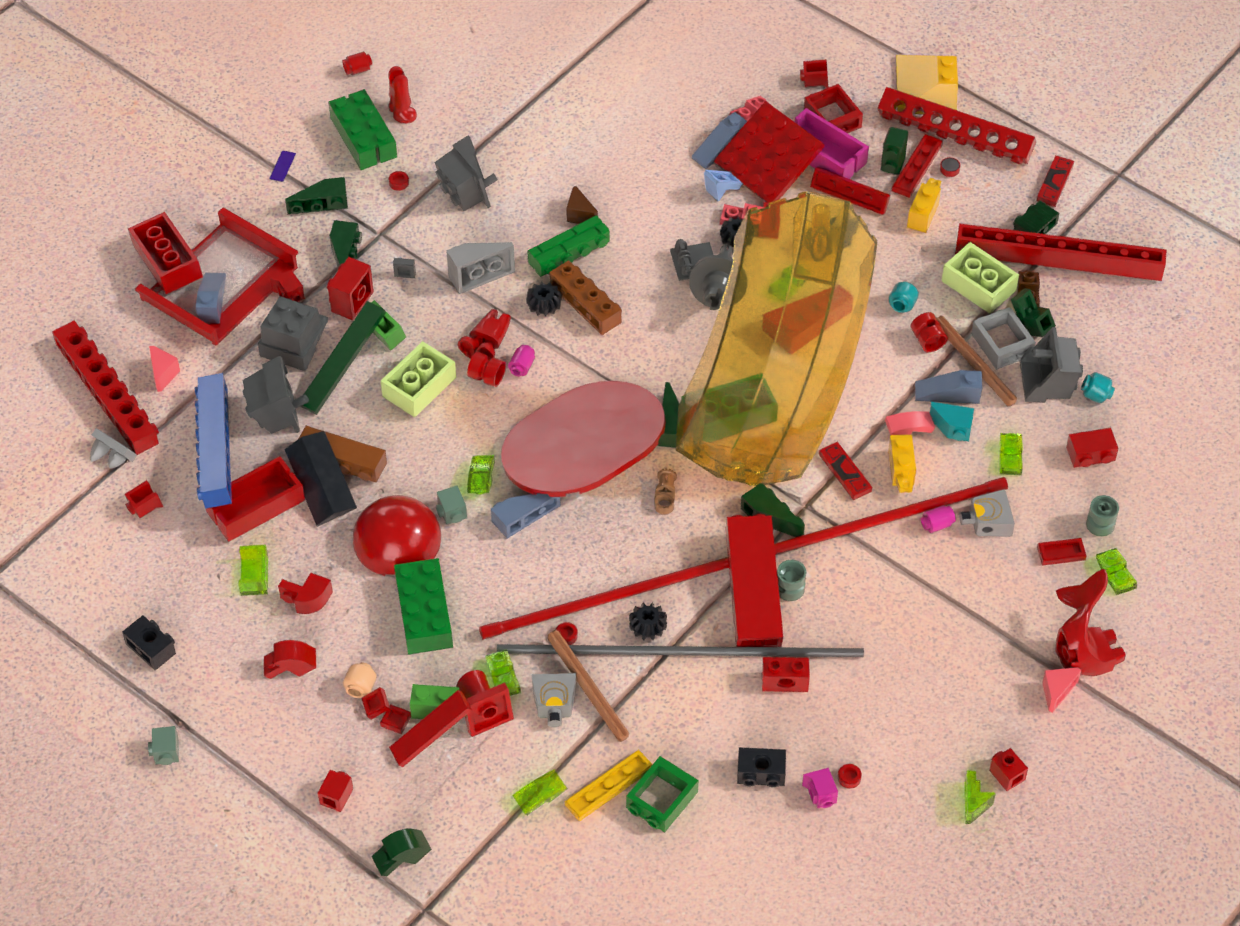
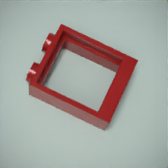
M839 84L804 97V109L807 108L823 119L825 118L818 109L836 102L845 115L828 122L844 132L850 133L862 128L863 113Z

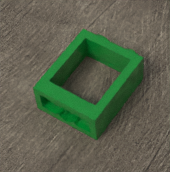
M659 756L626 796V808L632 815L640 816L646 820L652 828L660 829L665 833L698 793L699 780ZM657 776L681 791L680 795L664 814L639 798Z

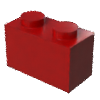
M1111 428L1069 434L1066 445L1073 468L1088 467L1100 463L1107 464L1116 461L1119 449Z

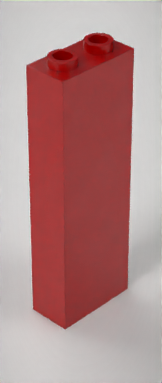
M756 514L754 516L733 515L727 517L725 531L736 647H782L784 636L772 516Z

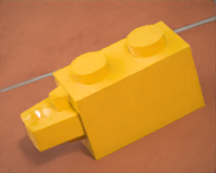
M929 178L926 184H921L909 210L907 228L927 233L939 206L940 180Z
M890 435L888 454L892 486H897L899 493H911L916 476L912 435Z

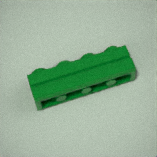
M596 215L527 250L528 263L540 277L549 274V272L568 260L572 263L581 256L589 255L591 251L598 247H605L610 242L609 228Z

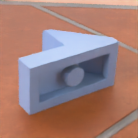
M705 170L704 172L706 190L717 201H720L726 190H739L743 184L730 171Z

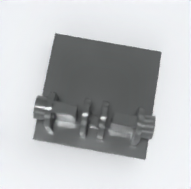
M678 239L675 248L670 249L679 281L689 279L693 266L699 260L713 255L710 242L687 246L686 241Z

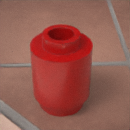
M363 51L347 56L346 59L342 60L346 75H355L370 70L372 60L370 55H366Z

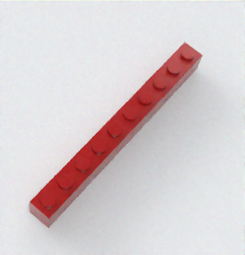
M960 223L955 250L956 255L971 242L998 261L1162 281L1167 249Z

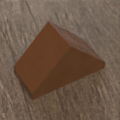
M577 186L572 188L566 208L567 222L580 224L596 215L598 216L596 208Z

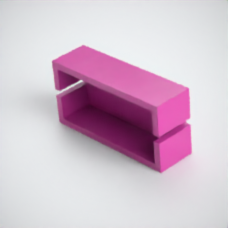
M807 108L795 117V123L825 145L822 151L810 163V166L813 168L819 167L850 179L854 172L857 173L867 164L869 146Z

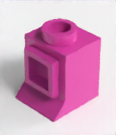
M829 767L803 774L802 786L808 789L812 803L816 804L817 808H828L837 803L838 790Z

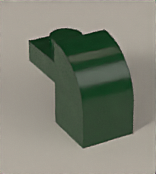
M1024 288L1011 299L1016 316L1031 336L1044 337L1052 327L1056 326L1050 309L1037 307L1031 289Z
M406 828L393 832L382 839L383 846L371 857L380 875L387 877L403 862L416 864L432 849L422 830Z

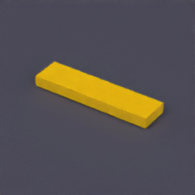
M638 749L567 799L565 806L580 822L641 779L653 764Z

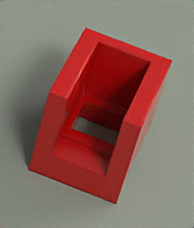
M827 59L803 61L804 69L800 70V80L805 82V87H829Z
M292 270L271 278L272 291L274 293H278L279 296L296 302L305 299L303 285Z
M147 480L124 494L128 501L125 504L132 515L136 513L139 518H142L156 508L163 507L158 494L153 492Z

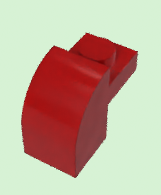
M314 573L309 574L303 586L284 579L278 585L280 598L287 603H295L296 613L311 614L319 611L326 605L333 593L331 580Z
M279 641L274 643V651L264 656V676L269 679L286 670L301 677L316 669V648L302 641Z

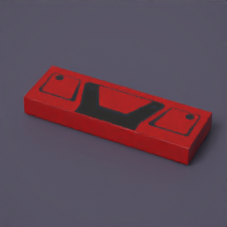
M1055 155L1038 193L1037 202L1041 200L1047 205L1056 207L1075 161Z
M838 441L819 450V456L853 501L872 492L873 487Z

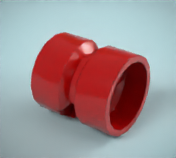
M926 312L920 314L912 321L910 327L925 352L937 351L946 344L948 337L933 313Z
M477 351L469 362L467 376L480 381L483 379L485 384L497 387L504 377L506 362L495 357L490 359L487 354Z

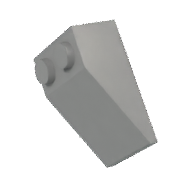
M512 242L464 243L446 250L448 276L459 294L515 272L514 245Z

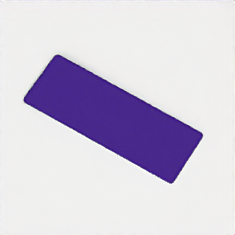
M282 151L269 179L283 182L296 153Z

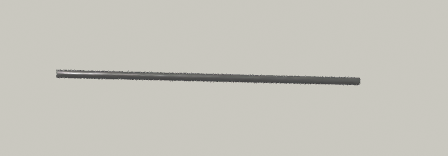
M497 644V653L558 654L552 645ZM568 645L574 654L864 657V648Z

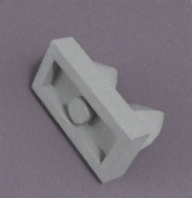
M97 428L91 434L96 438L91 449V462L102 458L110 449H112L108 459L110 469L120 466L126 459L133 462L137 456L130 449Z

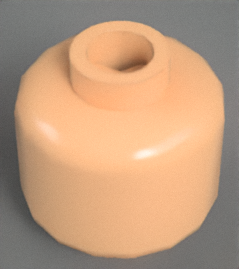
M364 662L351 665L343 680L346 692L355 698H362L371 693L377 679L376 673L369 664Z

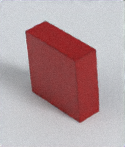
M381 687L361 698L366 715L371 720L390 709L385 690Z
M390 704V709L384 714L380 721V726L402 734L411 719V712Z

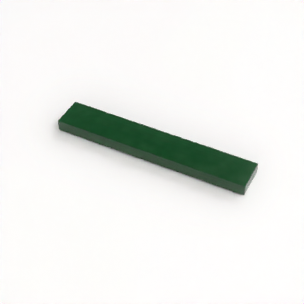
M369 301L365 303L303 394L308 397L309 402L300 407L316 415L318 414L386 314L385 309Z

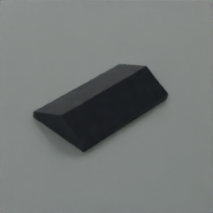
M325 431L303 436L284 449L295 476L303 485L304 497L317 527L357 509V505Z

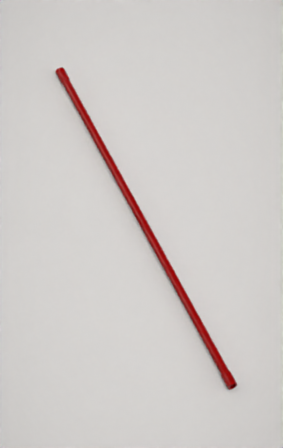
M1001 477L981 485L774 543L775 555L923 513L943 505L947 506L992 492L1007 490L1008 483L1005 477ZM728 557L505 621L479 627V632L482 640L501 635L504 632L729 568Z

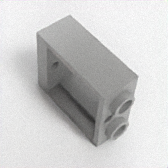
M1011 307L998 310L993 314L979 317L973 321L971 334L996 370L1020 361L1030 347H1035L1036 342ZM1007 324L1019 341L999 349L987 331Z

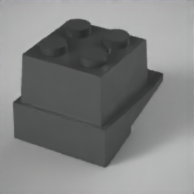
M468 135L453 144V149L435 162L437 168L435 173L441 181L439 185L445 194L449 193L455 206L459 205L463 211H466L483 201L487 208H490L491 205L485 188L498 179L494 173L484 179L476 157L475 148Z
M280 296L260 326L261 339L258 342L260 357L272 360L281 356L285 365L306 371L329 320L328 317L320 315L317 308Z
M1052 327L1035 347H1030L1019 361L1025 402L1045 403L1046 399H1070L1073 391L1077 390L1078 379L1083 375V365L1079 361L1081 351L1080 348H1077L1076 339L1058 337L1056 327Z
M278 356L262 364L263 369L243 380L244 389L242 392L247 403L245 409L250 418H254L261 428H265L271 434L289 426H292L298 433L300 428L296 408L308 403L309 399L306 395H303L294 400L292 388L286 377V374H288L282 357Z

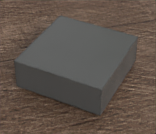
M394 258V277L415 278V259Z

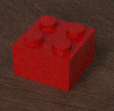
M348 257L339 266L338 272L333 278H330L327 284L332 313L352 321L355 319L374 293L371 265Z

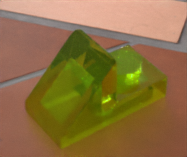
M971 770L966 771L964 781L965 824H971L994 804L996 795L994 792H980L981 781L976 780V771Z

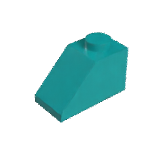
M931 402L930 415L939 430L949 439L969 442L974 408Z

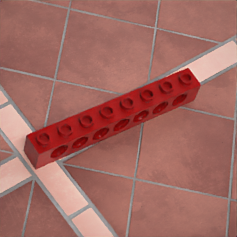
M889 87L885 88L877 108L879 114L884 119L892 120L893 118L899 120V123L904 126L910 127V125H913L922 132L928 133L931 131L940 138L947 139L949 137L955 139L954 141L960 145L969 144L978 151L984 152L987 150L996 157L1003 158L1005 156L1011 158V161L1016 164H1028L1036 145L1035 136ZM899 105H904L905 109L903 111H896ZM918 111L924 112L920 118L914 117V114ZM935 118H942L941 123H932ZM954 124L961 125L958 130L951 129ZM978 130L979 134L972 137L969 135L971 131ZM992 136L998 137L995 143L988 142V139ZM1013 142L1017 144L1016 148L1014 149L1007 148V145L1009 143Z
M74 320L52 331L56 346L132 451L139 455L158 445V428L154 423L150 424L146 411L143 408L139 409L135 396L128 394L126 384L117 379L118 375L113 367L109 368L106 357L103 353H98L95 342L93 340L89 341L84 327H79Z

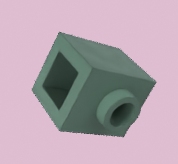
M458 486L437 492L438 505H436V510L439 517L444 518L446 525L467 519L466 504Z
M175 726L152 728V742H148L149 756L154 757L156 765H170L179 762V740Z

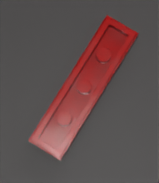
M924 134L893 184L892 192L908 198L912 196L941 149L943 140Z
M819 167L815 168L810 184L811 188L881 215L886 213L891 196Z
M457 690L389 747L399 766L404 767L472 711L462 691Z

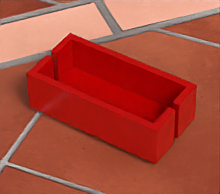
M281 456L231 482L232 504L206 508V512L216 526L218 525L219 530L227 541L230 542L304 502L303 485L294 473L290 471V468Z

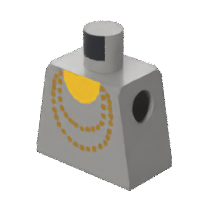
M1005 490L974 497L971 499L970 511L959 513L961 525L973 524L975 533L978 536L1011 537L1013 535L1015 523Z
M576 673L532 674V689L538 717L548 718V725L550 727L561 726L562 718L572 715L576 693Z

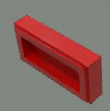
M1082 538L1037 544L1042 566L1084 561L1087 557Z

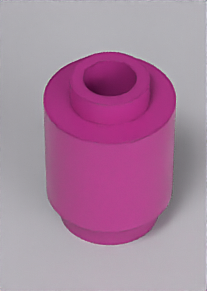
M521 345L515 350L508 364V368L513 375L518 377L527 375L535 359L534 349L528 345Z
M944 505L924 512L921 518L922 527L930 533L950 527L956 521L953 509L950 506L945 507Z

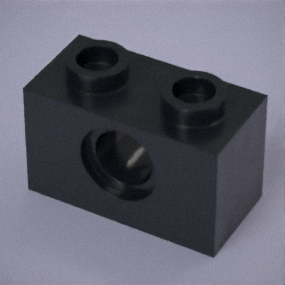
M144 615L122 631L125 644L154 670H157L176 654L174 648L175 641L168 633L164 634L154 620L151 619L149 621Z
M739 747L737 784L745 786H785L786 749ZM763 767L766 770H759L757 768Z

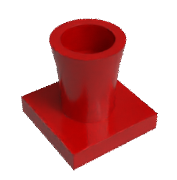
M481 670L469 671L458 680L456 687H459V691L463 692L472 709L465 716L467 729L471 737L514 719L509 689L505 683L490 688L486 675Z

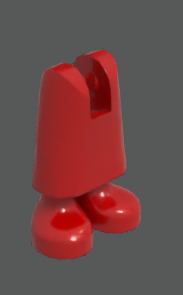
M394 66L388 73L389 111L393 112V118L396 121L405 124L411 123L416 120L417 112L413 107H410L412 102L409 94L408 78L401 67Z
M491 309L472 329L469 337L464 336L460 338L457 344L459 350L470 359L477 351L487 354L490 359L494 358V349H498L504 339L511 316L503 313L497 319L498 311Z

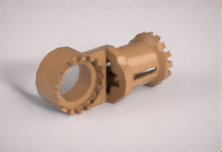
M663 468L657 474L659 484L655 490L654 506L656 512L666 515L674 510V481L677 479V474L673 470L671 471V469L667 470L665 468L664 470ZM665 500L670 502V505L664 507L658 503Z

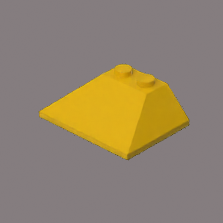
M896 55L897 90L957 110V56ZM899 105L897 107L898 112H901L905 109L904 105ZM918 111L915 114H924V112Z

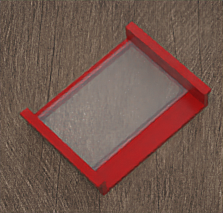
M224 207L218 211L220 225L192 250L199 261L203 277L205 273H226L220 324L205 323L197 317V293L203 278L168 294L164 293L158 282L150 289L141 283L135 288V291L140 294L141 301H146L202 335L215 346L273 292L271 278L288 270L294 272L298 268L296 255L299 254L298 250Z

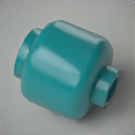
M899 282L895 284L889 295V304L897 312H909L913 309L919 292L911 283Z
M1093 372L1091 375L1087 374L1081 386L1084 397L1097 403H1103L1106 399L1110 400L1115 391V388L1112 387V379L1098 372Z

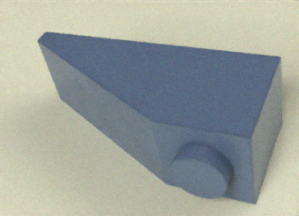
M736 112L729 115L717 125L695 151L692 159L707 169L714 164L716 157L746 124L747 120Z
M226 273L204 274L197 293L196 312L197 317L205 323L220 324Z
M959 370L915 381V401L980 404L982 371Z
M537 493V495L530 494L507 498L503 502L496 503L491 508V521L508 539L560 507V497H549L548 494Z

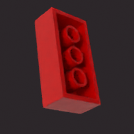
M165 212L128 228L134 248L165 294L203 278L198 259Z

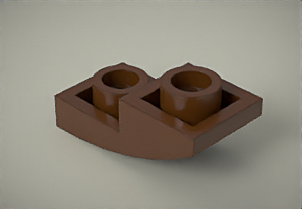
M1018 271V293L1024 288L1031 289L1036 305L1040 307L1039 272Z

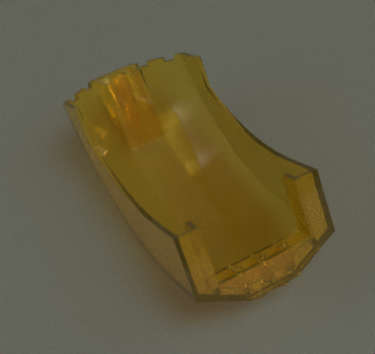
M804 191L798 193V197L790 200L782 198L770 202L768 207L762 209L757 207L748 209L735 235L733 264L724 296L701 360L678 406L676 451L717 478L745 483L750 486H757L760 483L769 485L801 478L829 428L847 382L860 338L871 289L877 250L876 237L870 234L868 226L860 215L857 216L854 206L850 201Z

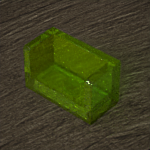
M266 545L240 546L241 579L238 580L241 596L268 594V552Z

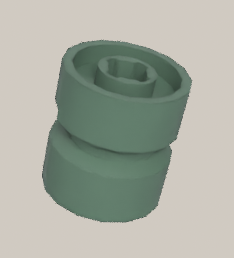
M1106 495L1097 496L1091 501L1086 526L1092 534L1102 537L1114 531L1119 512L1118 502Z
M793 559L786 560L778 566L779 596L783 600L796 601L804 595L807 572L801 562Z

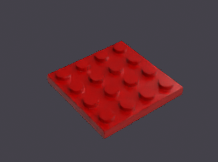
M765 101L716 157L714 163L724 171H730L743 183L742 185L765 202L777 203L822 151L825 145Z

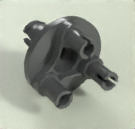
M723 245L718 255L707 256L699 260L693 266L690 273L689 286L691 292L698 301L710 307V310L724 309L736 305L743 299L747 291L748 279L746 272L738 262L732 259L734 250L730 245L728 250L726 249L727 245Z

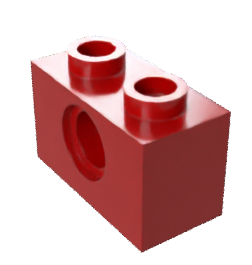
M763 657L762 691L808 692L810 680L809 658Z

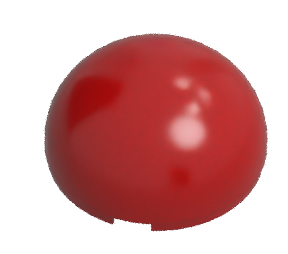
M391 495L372 502L361 512L353 529V547L357 558L366 568L383 576L385 574L395 575L394 565L434 559L440 549L441 529L436 516L424 503L409 496Z

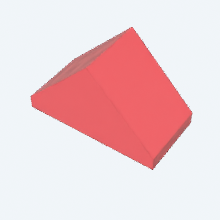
M149 346L157 392H160L180 372L177 357L155 346Z
M1081 669L1045 670L1042 684L1050 712L1053 713L1078 683Z

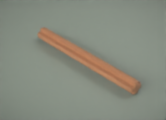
M940 315L937 317L949 342L975 371H982L984 381L1007 406L1015 404L1017 397L944 316Z
M557 630L548 634L549 642L569 671L576 673V681L619 742L626 740L629 737L628 730L562 635Z

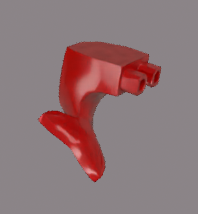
M1105 569L1097 571L1081 585L1068 586L1056 590L1058 599L1077 611L1058 630L1055 651L1065 669L1079 668L1081 669L1080 675L1098 676L1113 671L1116 664L1124 662L1126 657L1122 647L1114 649L1110 647V645L1116 644L1117 641L1113 629L1102 631L1101 627H1088L1093 607L1105 592L1108 584V575Z

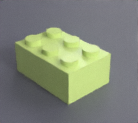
M971 242L944 264L942 274L943 283L989 314L1016 291L1019 278L1018 273Z
M422 341L381 380L382 397L413 417H416L456 378L455 361Z

